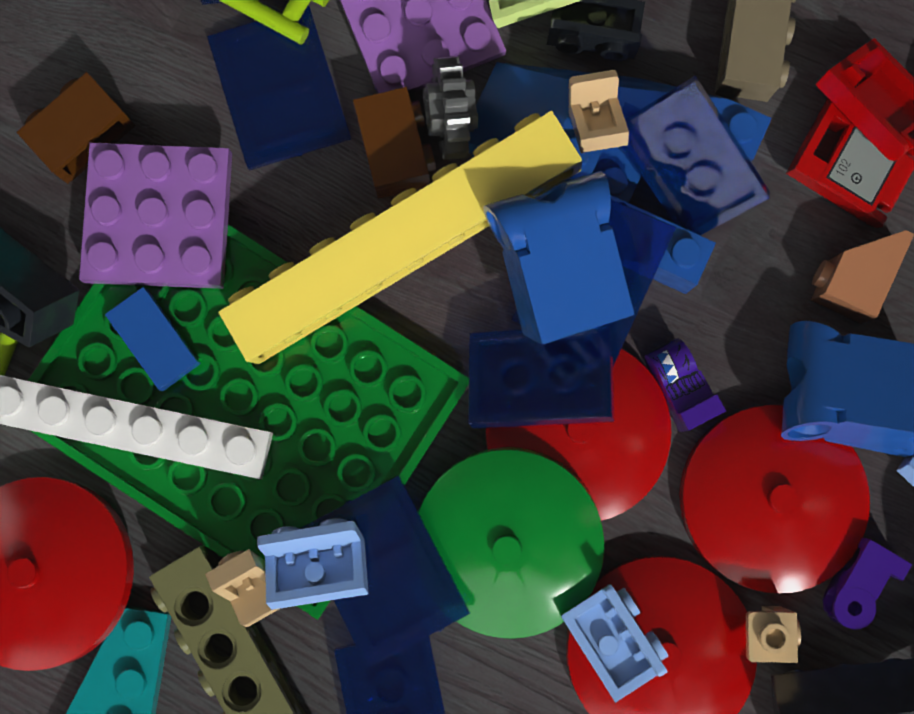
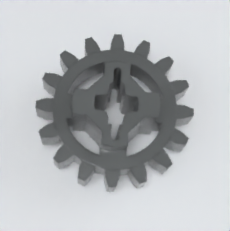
M459 56L434 58L431 83H427L426 88H423L428 136H438L439 150H441L442 159L467 158V153H469L468 141H470L469 132H474V129H478L474 82L472 79L466 80L463 78V66L459 62Z

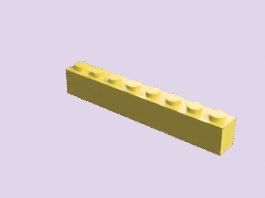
M551 110L542 117H540L539 113H534L524 118L514 127L515 133L500 142L497 138L490 139L477 147L473 152L474 158L459 167L456 163L443 167L432 176L433 182L419 191L411 188L400 193L392 199V207L378 216L375 213H369L360 217L350 225L351 232L336 241L331 237L317 243L309 250L311 256L296 265L293 262H289L279 266L268 275L270 281L257 289L251 286L233 294L228 299L230 305L218 313L246 362L255 364L264 362L489 227L483 211L484 205L521 194L535 199L579 173L582 168V159L553 111Z

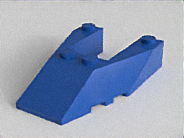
M496 62L476 104L478 129H474V132H469V153L474 156V150L490 139L497 138L500 142L515 133L514 127L524 118L534 113H539L540 117L552 110L582 159L581 171L565 181L598 171L605 173L611 196L608 224L613 228L622 266L684 294H687L697 286L716 242L629 204V201L658 138L740 174L754 159L772 118L727 98L641 78L618 76V100L629 130L628 145L580 153L569 115V79L573 76L591 74V72ZM555 186L554 188L550 189L549 191L545 192L544 194L540 195L535 199H542L550 192H552L557 186Z

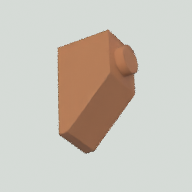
M905 230L846 250L829 261L824 260L818 267L812 280V285L817 288L811 301L860 324L878 317L914 237V233Z

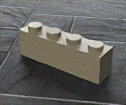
M728 0L715 94L768 102L779 88L785 86L790 62L784 60L785 46L791 43L795 30L796 20L790 17L791 3H795L796 0Z

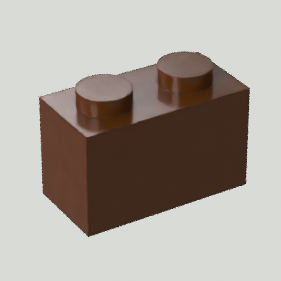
M86 72L80 78L67 82L62 87L60 95L45 108L32 112L27 117L25 125L16 133L52 173L69 184L88 168L90 143L115 144L136 125Z
M407 87L354 99L353 102L378 199L399 194L411 188L419 189L429 185V171L436 170V165L430 143L422 145L418 129L425 127L419 100L410 102Z

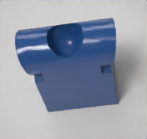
M602 171L564 181L540 200L521 194L483 206L486 220L496 239L503 247L502 253L523 335L542 345L635 315L613 228L608 224L611 196L608 180Z
M799 321L790 325L786 365L792 390L784 398L781 437L791 441L824 438L827 442L906 458L914 454V343L851 333L842 336L835 329L812 321Z

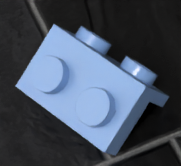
M338 518L328 519L321 522L320 526L299 529L286 526L273 530L272 534L257 537V547L265 556L266 604L272 610L369 594L364 537L354 521Z
M609 584L561 615L616 703L654 677H661L668 671L661 661L667 658L668 654L654 632L651 630L644 635L633 619L640 614V611L626 589L622 588L616 592L613 586Z

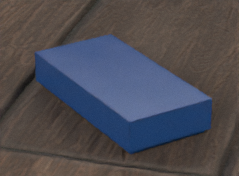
M145 287L139 289L105 314L158 390H166L201 364Z

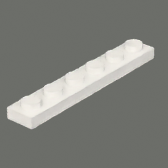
M0 375V424L263 479L273 436L272 432Z

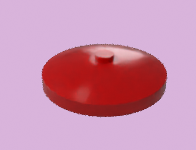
M591 338L559 339L540 345L520 357L505 372L496 386L488 406L485 425L487 450L502 447L529 449L545 454L571 470L590 492L597 506L601 521L613 518L632 508L653 488L668 459L672 434L671 418L665 396L650 371L627 351L605 341Z
M764 405L738 411L723 418L708 429L695 444L687 458L682 472L679 493L680 510L686 532L693 546L705 562L732 582L767 593L802 591L819 585L834 576L847 564L858 549V544L863 538L867 527L870 511V493L867 476L852 446L827 442L824 438L806 441L783 439L781 437L782 405Z
M34 477L17 480L0 487V666L33 671L58 667L73 662L92 651L104 641L119 622L126 608L134 576L133 551L128 533L112 506L96 492L83 485L57 478Z
M646 556L628 560L614 566L598 578L590 596L609 584L613 586L616 592L625 588L640 611V614L633 619L644 635L652 630L666 650L668 657L661 662L668 672L661 677H654L615 703L568 629L566 638L568 672L575 692L589 714H738L752 689L757 662H751L746 657L747 611L739 597L721 578L700 565L668 556Z

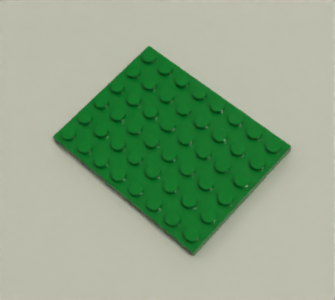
M228 225L224 289L93 284L76 309L74 325L60 332L28 381L272 432L273 436L263 479L40 432H31L222 558L236 551L250 549L265 560V556L257 547L258 536L272 534L273 530L286 526L299 529L320 526L321 522L328 519L338 518L354 521L364 537L366 547L472 380L357 306L260 364L246 362L218 312L230 305L228 299L233 294L251 286L257 289L270 281L268 275L273 270L288 262ZM142 287L149 290L201 362L199 366L164 391L158 390L105 316L107 312ZM331 600L298 605L297 607L318 620Z

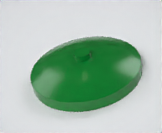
M502 447L480 451L458 461L434 483L425 497L417 516L414 530V555L419 575L427 592L442 611L454 621L474 632L487 636L510 639L525 638L547 632L564 622L561 615L590 596L602 569L604 534L600 514L590 492L571 470L545 454L523 448Z

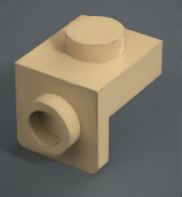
M615 70L573 76L569 79V115L580 153L628 145L629 130L618 100L619 78Z
M250 549L228 554L219 561L218 567L205 574L212 591L231 602L239 623L244 627H249L279 610H272L266 604L265 560Z
M762 606V611H748L746 613L747 659L751 662L798 663L801 627L797 619V613L781 606Z

